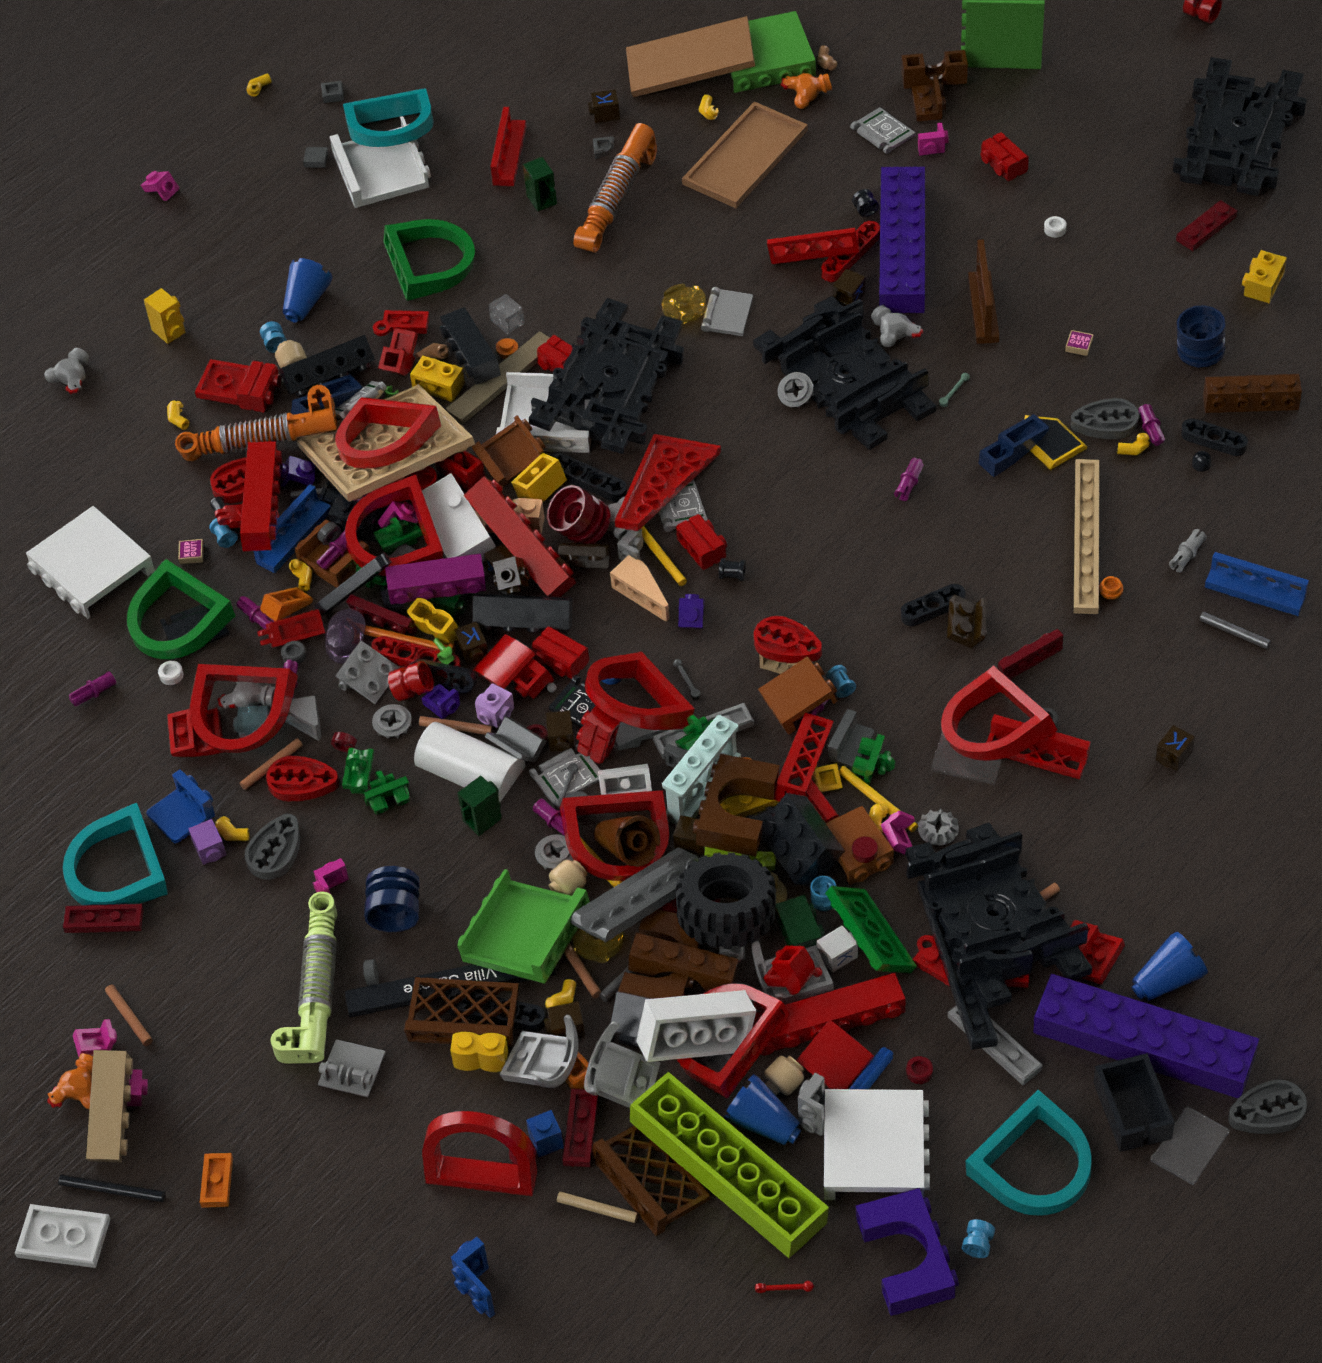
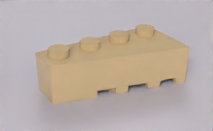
M94 1050L86 1153L88 1161L122 1162V1156L127 1155L128 1140L124 1139L125 1129L129 1128L127 1102L131 1100L129 1079L133 1072V1058L129 1056L127 1051Z

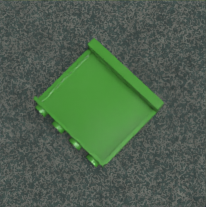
M962 0V10H966V13H962V26H966V29H962L961 42H965V46L961 45V50L966 51L968 67L1041 69L1045 0Z
M796 11L749 21L755 66L730 73L733 79L734 93L780 84L786 76H798L803 73L816 76V60Z
M504 869L501 876L495 880L489 895L483 899L481 908L476 916L472 917L466 932L458 940L457 946L462 961L545 984L578 927L571 924L570 919L575 911L590 902L587 890L577 887L572 896L512 881L508 870Z

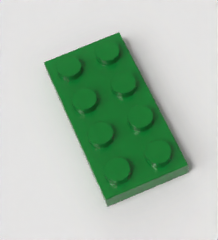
M831 886L825 894L831 901L832 908L839 913L844 921V926L856 939L858 947L868 957L870 965L876 971L912 973L917 965L867 891L859 888Z

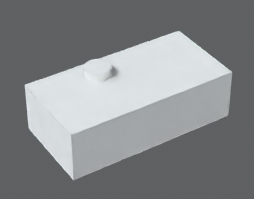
M451 473L422 490L443 552L447 558L481 553L483 562L484 553L496 546L474 509L463 496V491Z
M745 990L645 999L636 1042L647 1062L733 1054L751 1031L756 1009Z

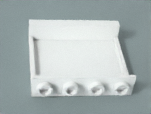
M403 116L400 117L402 127L409 125L406 124ZM338 134L330 136L332 152L355 208L429 188L428 178H431L428 165L424 166L425 159L422 151L418 152L419 145L417 139L395 146L369 147L357 144L354 141L341 143Z
M506 373L507 390L501 425L497 427L496 434L515 421L513 417L516 415L521 420L525 418L529 423V416L532 413L531 400L534 397L547 402L553 374ZM585 400V410L590 400ZM555 422L550 432L530 425L533 429L530 431L533 437H539L546 448L543 451L590 453L592 439H590L589 431L577 430L559 422Z
M94 506L26 552L29 560L27 566L34 575L39 574L47 587H53L63 601L67 600L77 614L82 613L87 619L90 618L89 606L141 570L147 576L155 571L151 556Z
M825 1089L824 1200H835V1192H907L920 1188L924 1198V1190H930V1174L924 1173V1165H929V1149H924V1141H929V1124H923V1117H929V1100H923V1090Z

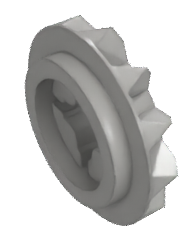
M801 372L790 373L779 383L778 397L786 406L800 408L804 403H808L809 398L813 396L814 385L806 374ZM795 384L799 387V389H802L798 391V397H796L794 393H791L792 391H794Z
M390 704L383 706L373 716V729L376 730L378 736L383 735L387 739L390 736H395L398 739L400 734H407V729L412 726L411 714L401 705ZM395 716L396 723H394L393 726L389 727L388 723H390Z
M930 809L928 814L922 815L921 820L918 822L919 835L924 841L930 842L932 845L948 844L958 835V820L952 816L951 812L946 813L942 809L933 812ZM938 821H941L942 826L939 832L936 833L935 825Z
M563 835L547 836L537 844L535 849L537 863L541 864L545 870L547 868L554 869L563 860H574L568 851L565 836ZM551 848L557 853L560 852V858H556L555 855L551 854Z

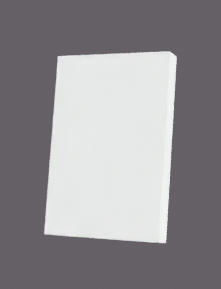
M30 1204L15 1255L17 1258L96 1268L109 1226L110 1216L109 1214Z

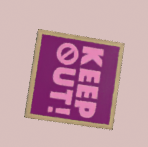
M1071 330L1065 352L1088 356L1093 341V334Z
M203 539L179 541L178 560L180 564L203 562Z

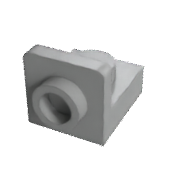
M642 529L639 531L629 530L617 543L618 555L621 561L628 555L636 560H640L639 551L644 543Z

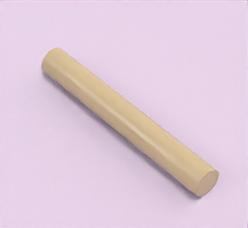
M559 1192L557 1196L558 1203L631 1223H636L638 1219V1213L564 1192Z

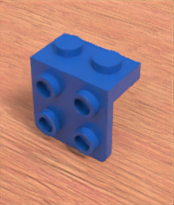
M181 769L172 774L176 790L147 810L148 818L173 843H178L190 835L188 828L208 821L215 816L212 806L213 798L210 793L205 789L202 791L193 776H187Z
M475 1237L472 1241L464 1242L458 1251L451 1256L453 1265L451 1271L455 1276L456 1281H454V1284L459 1292L463 1295L467 1293L473 1299L471 1302L474 1308L480 1314L485 1312L491 1318L495 1315L490 1291L478 1279L480 1275L489 1269L484 1243L478 1237Z

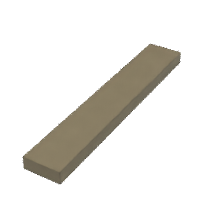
M539 331L499 364L500 376L478 385L475 384L445 410L461 425L466 423L507 389V372L526 373L538 363L537 349L544 342L546 343L550 337Z

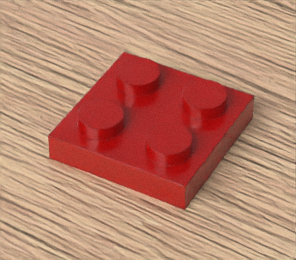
M210 359L195 390L196 398L239 405L237 393L250 366Z

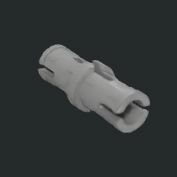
M1193 530L1187 541L1180 544L1179 551L1169 562L1172 570L1179 565L1176 572H1182L1189 560L1195 558L1198 548L1207 539L1203 531L1197 537L1200 530Z

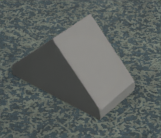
M315 696L292 699L285 722L319 741L322 737Z

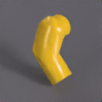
M269 74L251 79L247 86V93L253 97L259 95L263 86L272 83Z
M704 95L699 106V112L706 119L714 120L719 110L718 108L713 109L714 105H711L712 97Z
M173 400L167 406L168 421L180 429L186 430L189 427L190 421L180 415L183 411L180 409L183 407V404L180 401Z
M1139 433L1137 441L1133 443L1118 442L1117 454L1139 455L1149 447V435Z
M298 559L291 560L289 569L299 578L298 588L302 591H308L311 585L312 569Z
M877 803L870 808L869 816L885 837L881 824L882 819L888 814V808L884 804Z
M225 816L220 817L215 822L217 831L224 840L249 841V828H235L230 819Z
M571 979L564 980L562 991L546 999V1008L572 1003L576 982Z

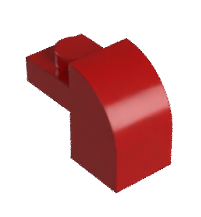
M394 328L390 347H383L378 368L390 373L407 375L415 361L413 353L418 333Z
M786 945L771 962L772 967L763 979L767 986L786 987L790 995H796L814 975L815 964L804 946Z

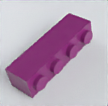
M481 553L385 567L390 604H404L415 601L416 598L429 600L431 598L452 597L459 594L486 591Z

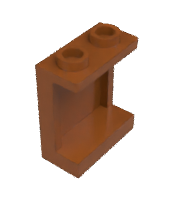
M518 415L513 417L515 421L482 445L478 441L475 445L471 446L478 459L483 462L486 470L502 488L513 481L539 455L544 453L543 449L546 448L539 437L534 438L530 433L533 429L525 418L521 420Z
M325 520L316 526L313 532L297 544L295 552L297 559L308 565L314 574L337 588L355 574L356 565L348 550L344 552L345 555L343 557L339 556L326 570L317 564V560L330 548L329 545L322 544L317 538L320 529L330 522ZM360 541L361 547L370 553L368 544Z
M808 656L758 689L764 701L788 735L797 730L793 722L804 716L805 713L810 712L828 699L833 704L838 702L834 695L837 692L835 686L830 679L827 681L823 679L824 671L817 662L813 664Z
M863 806L826 823L845 850L837 861L846 872L849 885L862 882L878 871H885L894 863V849ZM859 837H871L878 845L877 857L869 863L858 862L852 855V844Z

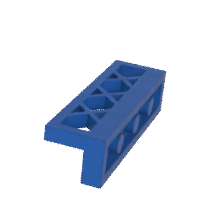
M309 484L277 519V525H273L276 527V540H272V549L253 551L256 564L276 573L294 554L297 544L313 532L316 526L320 525L328 517L331 505L318 500L315 486Z
M1215 552L1212 557L1211 570L1205 581V588L1299 616L1306 599L1309 580ZM1218 562L1227 564L1229 568L1218 566ZM1242 570L1250 571L1253 575L1245 574ZM1266 577L1273 578L1276 582L1268 581ZM1290 584L1301 587V590L1292 588Z

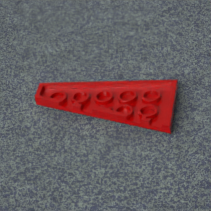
M653 434L615 518V527L639 531L721 453V446Z

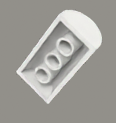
M433 722L425 729L418 741L414 755L415 766L462 787H466L480 775L488 782L492 781L499 790V802H501L525 768L524 760H520L510 753L439 722Z

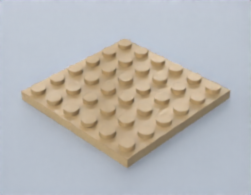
M418 384L385 400L437 406L441 427L415 453L401 461L377 468L349 466L339 457L335 442L337 430L303 436L296 441L298 447L350 502L358 500L363 495L391 482L402 480L413 472L422 471L435 462L444 461L448 456L467 450L468 447L475 445L473 436ZM342 419L337 421L338 428L342 423ZM370 423L357 435L350 446L361 451L380 449L400 439L410 427Z

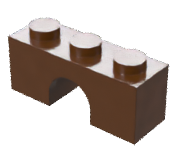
M965 50L945 51L944 59L937 65L926 64L923 53L902 55L901 75L904 89L911 88V86L933 84V75H937L938 82H942L943 85L967 84L968 63Z

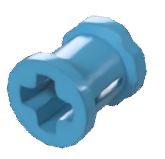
M217 518L210 523L209 529L217 536V543L220 547L228 548L234 545L238 539L235 531H232L228 525H219Z
M836 665L826 673V679H830L833 683L838 697H847L855 691L856 684L853 680L849 679L845 666Z

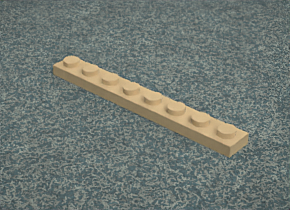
M1076 459L1074 613L1098 614L1099 460Z

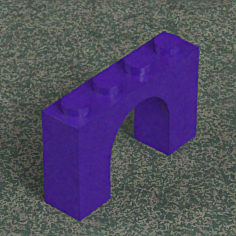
M920 1188L856 1206V1220L864 1243L894 1234H904L917 1239L927 1253L925 1260L917 1268L882 1279V1294L890 1316L955 1298V1287L959 1286L955 1270H950L947 1264L950 1261L948 1250L945 1245H940L938 1239L941 1237L939 1226L936 1221L932 1222L929 1214L932 1213L929 1199L928 1197L923 1198Z

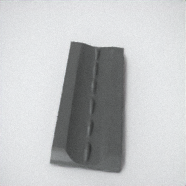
M680 847L676 848L575 911L570 919L571 924L604 942L613 939L619 933L675 899L676 883L679 880L680 874L684 869H687L689 864L693 861L698 862L700 858Z

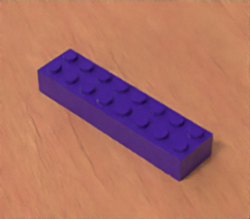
M881 167L879 306L884 305L891 310V313H925V167Z
M1051 974L1034 1016V1034L1116 1060L1147 1053L1154 1072L1235 1098L1243 1095L1259 1043V1038L1055 974Z

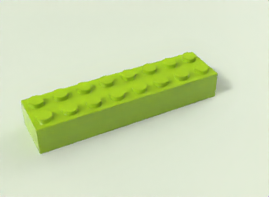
M669 1072L630 1104V1123L788 1258L792 1257L827 1224L829 1207Z

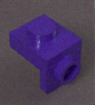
M289 456L286 462L280 465V486L285 487L289 480L304 485H312L315 481V464Z
M685 594V598H679V628H703L705 601L703 598H699L700 595Z
M441 684L435 686L432 691L421 698L422 704L441 719L454 713L460 706L458 691L455 689L448 691Z

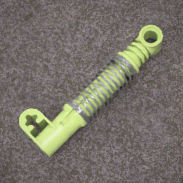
M327 892L313 894L308 902L310 909L309 930L303 944L300 1001L298 1003L301 1026L279 1028L271 1036V1045L275 1057L281 1063H317L324 1059L327 1019L331 1016L337 948L334 926L338 916L334 898Z

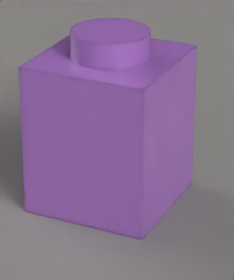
M212 819L188 828L192 842L203 865L215 862L221 857L226 856L223 841Z

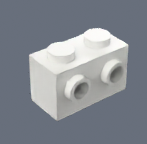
M648 764L598 771L601 795L652 791Z

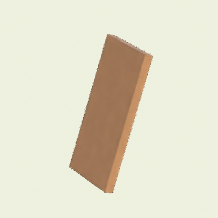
M747 16L626 47L630 88L633 97L755 66L750 25Z
M753 102L682 178V185L737 208L808 131V124Z

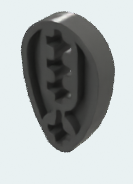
M1104 399L1092 402L1074 411L1071 415L1070 425L1074 431L1086 436L1102 439H1122L1136 431L1139 413L1135 405L1125 399Z
M283 814L270 821L258 831L247 845L245 860L249 871L254 876L266 880L276 879L286 874L293 866L300 847V830L297 818L294 815ZM271 846H275L273 849L274 856H270L272 854ZM265 855L269 856L267 859L268 866H264L266 864Z
M1271 1080L1257 1085L1239 1097L1230 1108L1228 1121L1234 1129L1248 1133L1276 1134L1290 1131L1298 1127L1304 1120L1307 1100L1303 1091L1294 1083L1286 1080ZM1292 1098L1294 1102L1298 1101L1297 1106H1294L1292 1102L1288 1103V1099ZM1279 1102L1280 1105H1285L1284 1109L1275 1106V1103ZM1266 1105L1268 1109H1272L1271 1113H1268L1267 1110H1262V1107ZM1237 1113H1241L1242 1116H1246V1120H1242L1241 1117H1236Z

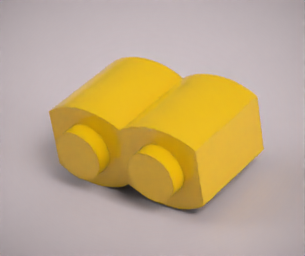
M416 598L407 610V613L418 629L426 634H433L443 644L449 645V643H454L456 640L454 629L459 627L452 616L444 610L435 609L428 600Z
M458 1032L452 1036L450 1051L455 1068L464 1071L481 1068L489 1072H500L504 1067L509 1055L505 1036L498 1033L477 1035L472 1032Z

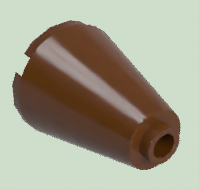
M642 815L603 820L597 824L594 830L596 842L630 866L639 867L646 865L656 855L654 854L656 845L659 846L660 833L656 823Z

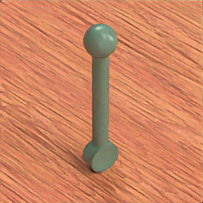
M963 373L959 382L946 397L940 398L939 405L941 407H947L948 400L964 382L970 379L968 373Z

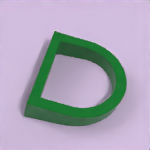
M423 219L385 225L383 243L406 301L450 289L465 279L471 271L475 254L474 243L471 237L457 225L436 219ZM423 238H442L456 244L463 253V259L449 270L414 276L401 244Z
M165 559L134 595L128 608L127 626L135 646L141 652L153 658L175 659L194 653L202 648L236 615L229 599ZM171 586L176 587L210 610L190 632L174 640H153L141 631V622L145 612Z

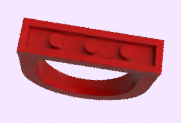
M361 397L342 421L336 432L335 442L340 459L345 464L356 468H377L407 458L415 453L441 427L437 406ZM370 423L410 427L400 439L380 449L361 451L350 446L357 435Z
M416 475L368 493L351 510L345 527L346 546L351 558L361 568L377 556L368 553L359 544L356 535L360 523L374 510L388 506L392 501L401 502L408 499L412 502L427 546L402 556L390 558L392 563L389 566L443 559V549ZM385 569L378 575L386 576Z
M642 651L602 658L594 662L588 669L585 681L586 693L591 701L609 716L628 725L648 730L683 729L689 725L687 717L694 714L695 708ZM611 678H635L661 707L644 709L621 703L608 695L602 689L599 682Z
M198 664L190 702V719L194 730L204 742L222 752L242 753L264 745L278 733L287 719L298 675L289 668ZM215 681L276 684L272 707L265 722L250 735L239 739H224L214 735L208 725L207 709Z
M994 665L952 697L945 707L941 719L942 732L953 750L964 757L983 761L999 760L1016 755L1058 730L1051 716ZM998 692L1003 693L1031 718L1009 735L993 742L973 743L962 739L957 733L958 724L964 714Z
M663 790L562 798L560 812L568 851L572 858L578 861L588 873L605 880L625 881L664 856L669 841V825ZM649 810L651 819L656 823L660 833L659 846L656 845L654 851L656 855L646 865L639 867L610 865L596 859L586 850L580 838L577 816Z
M744 984L722 985L704 993L745 990L753 1006L763 1012V1015L722 1070L716 1072L694 1061L692 1058L677 1059L688 1076L727 1099L790 1015L781 1000Z
M473 1111L446 1113L438 1116L428 1125L422 1149L426 1184L533 1196L537 1177L534 1146L526 1133L516 1125L497 1116ZM460 1132L487 1135L508 1147L514 1154L518 1165L443 1156L440 1141L448 1135Z

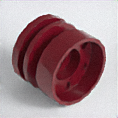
M570 485L563 487L552 498L547 509L549 526L575 543L595 544L603 537L610 524L611 513L608 505L579 486Z

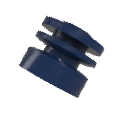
M1205 305L1193 306L1179 315L1177 319V352L1184 363L1194 367H1208L1216 364L1223 358L1225 354V317L1214 307Z
M384 866L370 872L365 883L366 901L364 917L366 923L374 929L385 932H401L415 926L419 920V876L414 871L399 866Z

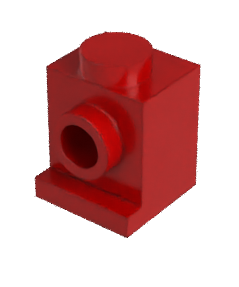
M532 658L512 681L516 684L514 689L523 698L530 696L534 699L549 682L552 683L554 681V678L545 667Z

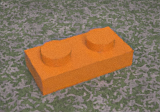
M232 1153L204 1154L200 1193L201 1208L229 1207L233 1165Z

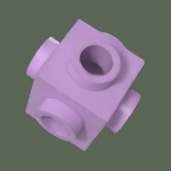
M492 683L475 701L477 718L486 725L490 724L498 728L504 717H510L514 709L512 693Z

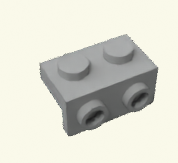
M814 1073L811 1079L805 1080L800 1088L798 1116L800 1125L804 1130L809 1133L815 1132L822 1136L825 1125L824 1077Z

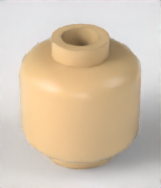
M292 340L279 344L275 352V358L280 368L307 358L301 344Z
M563 860L549 873L551 881L549 888L552 891L572 896L577 887L582 889L586 885L585 877L587 872L578 861Z
M790 1055L787 1058L779 1056L765 1070L764 1074L768 1080L765 1084L776 1096L779 1092L789 1096L804 1081V1075L802 1074L804 1068Z

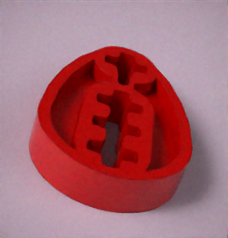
M247 457L221 465L212 473L210 484L215 497H222L225 503L243 501L245 479L242 476L245 478Z
M771 616L765 618L754 629V647L764 658L784 663H798L807 656L811 662L817 661L822 656V643L816 635L804 625L787 617Z
M285 756L271 764L266 774L270 793L282 801L315 799L335 791L339 786L336 770L323 762L301 756Z

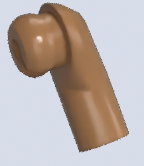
M827 46L819 48L817 64L824 69L835 70L838 63L829 55V48Z
M433 343L417 352L415 356L418 361L422 356L444 359L449 355V347L445 344Z

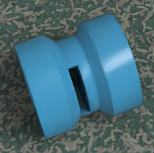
M270 321L260 328L259 332L268 352L275 353L278 345L287 341L278 322Z
M819 876L811 883V903L819 911H829L832 909L831 901L825 894L831 886H836L835 881L831 877Z
M970 1220L966 1231L968 1236L963 1240L962 1250L972 1257L986 1258L990 1252L991 1246L989 1241L994 1237L995 1227L983 1220Z

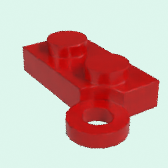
M385 310L383 320L374 323L373 332L377 336H385L390 331L393 333L394 328L418 334H427L430 318L429 311ZM379 327H386L383 330L378 329Z
M930 935L921 936L917 941L919 952L913 958V961L918 968L950 986L934 937ZM930 942L932 946L924 948L922 944Z

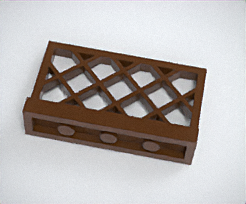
M984 239L977 240L976 272H968L976 344L998 343L999 329L991 271H988Z
M415 977L408 1020L405 1021L404 1027L408 1042L451 1044L453 1034L458 1032H472L477 1035L498 1033L506 1037L507 1047L512 1048L519 983ZM420 986H432L435 992L424 1000L419 994ZM458 988L461 994L450 1001L444 995V992L448 989ZM476 989H483L487 995L476 1003L470 994ZM502 991H512L511 998L503 1004L495 997ZM440 996L447 1004L435 1012L429 1006V1003ZM466 997L473 1006L461 1014L455 1005ZM492 999L498 1008L487 1015L480 1007ZM424 1007L432 1014L424 1021L415 1020L416 1013ZM449 1009H452L458 1016L451 1022H443L440 1018ZM477 1010L483 1019L477 1024L469 1023L465 1018ZM501 1012H504L508 1017L507 1026L495 1025L492 1019Z
M635 1126L628 1128L607 1141H604L602 1138L593 1143L592 1160L634 1211L638 1213L639 1217L655 1236L663 1233L666 1225L710 1200V1194L699 1181L653 1143V1141L643 1142L634 1140V1135L641 1132ZM618 1144L629 1146L628 1155L615 1153L612 1147ZM632 1147L648 1149L647 1158L631 1156ZM651 1150L663 1152L666 1156V1162L650 1159ZM629 1163L645 1165L644 1174L631 1172L628 1168ZM648 1166L663 1168V1178L647 1175ZM667 1169L679 1171L683 1176L682 1181L667 1179ZM645 1182L660 1184V1194L648 1192L644 1187ZM664 1185L681 1188L679 1197L664 1195ZM683 1189L695 1190L699 1197L694 1200L682 1198ZM661 1202L678 1204L677 1210L667 1215L661 1208Z

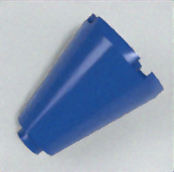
M299 258L298 262H295V259L292 260L289 266L283 305V314L287 320L291 322L302 321L331 284L333 277L329 270L327 273L322 270L323 266L305 258Z
M1179 932L1171 934L1132 979L1134 985L1131 988L1140 1000L1145 998L1147 1001H1150L1201 979L1208 974V970L1199 955L1196 957L1191 950L1193 946Z
M753 1074L748 1079L751 1083L747 1088L743 1086L728 1107L726 1111L728 1114L724 1116V1119L729 1123L780 1144L786 1145L788 1141L793 1144L802 1131L798 1128L800 1122L767 1085Z

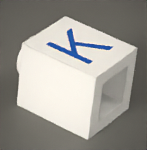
M843 926L817 940L818 951L824 964L832 973L858 957L856 939Z

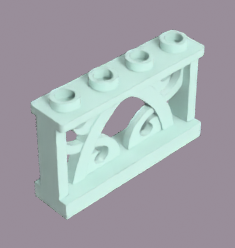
M717 715L663 781L662 787L666 789V814L669 822L677 826L680 815L696 818L699 814L701 800H706L705 787L707 781H712L710 777L712 765L718 762L720 754L741 757V754L737 753L736 747L738 724L721 715Z

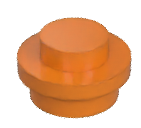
M511 338L502 339L496 344V352L503 359L508 358L518 349V343Z
M1108 576L1100 583L1099 592L1104 598L1116 599L1123 593V584L1117 577Z

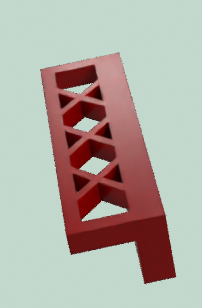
M503 107L490 166L492 182L495 186L515 185L527 127L526 120H511L510 107Z
M855 228L768 239L767 247L771 264L859 253V235Z
M809 713L804 714L777 780L774 800L780 801L786 792L802 796L806 795L834 721ZM813 724L825 727V730L815 733L812 729ZM814 741L818 748L808 751L806 749L807 743ZM807 759L811 766L801 769L799 762ZM800 777L804 784L802 787L791 784L792 780Z
M994 714L986 743L993 742L995 738L1001 739L1023 725L1024 722ZM1055 732L1029 747L1031 753L1025 755L1018 753L1007 757V759L1080 780L1089 759L1091 742ZM1046 753L1051 754L1055 760L1044 761L1040 756ZM1072 760L1080 764L1078 769L1075 770L1066 767L1065 762Z

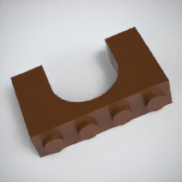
M720 754L718 762L713 763L710 777L712 781H707L705 787L706 800H701L700 819H695L693 834H696V845L756 857L762 839L763 821L732 815L726 812L720 804L727 798L736 795H749L773 800L776 783L779 778L780 765Z
M657 909L641 920L639 926L640 934L703 949V945L696 942L695 937H689L680 927L677 913ZM624 972L618 992L651 999L688 996L689 990L695 988L696 980L677 972L661 978H651Z

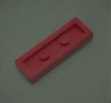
M1220 200L1180 231L1176 236V241L1194 251L1237 217L1238 211Z
M351 594L346 601L353 615L364 619V617L370 618L374 624L380 627L387 625L392 627L394 632L407 633L411 636H414L418 630V627L411 618Z
M1058 628L1050 633H1045L1035 642L1024 645L1019 651L1010 656L1003 657L998 662V670L1011 680L1063 649L1064 635Z
M142 904L66 906L63 930L65 933L141 931L144 909Z
M571 1089L563 1166L591 1167L599 1095L593 1096L587 1093L585 1089Z

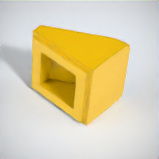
M837 763L816 768L813 780L821 792L843 788Z

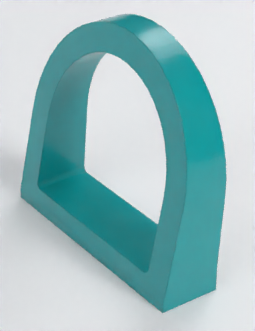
M426 88L343 104L350 138L355 143L363 146L388 147L408 143L428 133L434 124ZM421 113L414 122L396 130L374 131L360 125Z
M137 803L111 813L86 826L72 840L64 856L63 875L66 887L71 896L81 905L141 904L168 894L164 875ZM134 830L150 876L110 892H97L82 885L76 877V869L80 858L86 850L101 840Z
M1039 1090L965 1161L966 1175L1006 1207L1028 1215H1049L1067 1209L1084 1194L1091 1178V1151L1086 1136L1081 1128L1065 1112ZM1037 1119L1042 1120L1069 1142L1079 1162L1077 1172L1072 1181L1062 1190L1048 1195H1032L1017 1190L990 1167Z

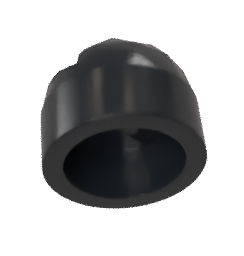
M1206 451L1196 452L1192 459V467L1200 472L1209 470L1211 467V456Z

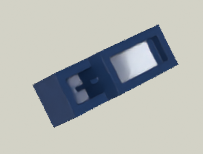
M351 375L320 384L329 389L335 408L363 388ZM307 396L292 400L291 413L293 415L309 412ZM320 398L318 403L321 409H326L322 403V398Z
M1035 414L1001 432L998 435V441L980 450L978 464L993 477L997 476L1028 453L1046 435L1050 427Z

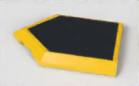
M1037 416L1050 428L1046 435L1030 451L1050 470L1087 449V446L1058 418Z

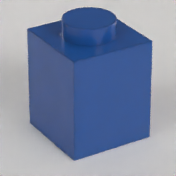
M552 1110L526 1120L529 1137L538 1157L564 1148L562 1133Z

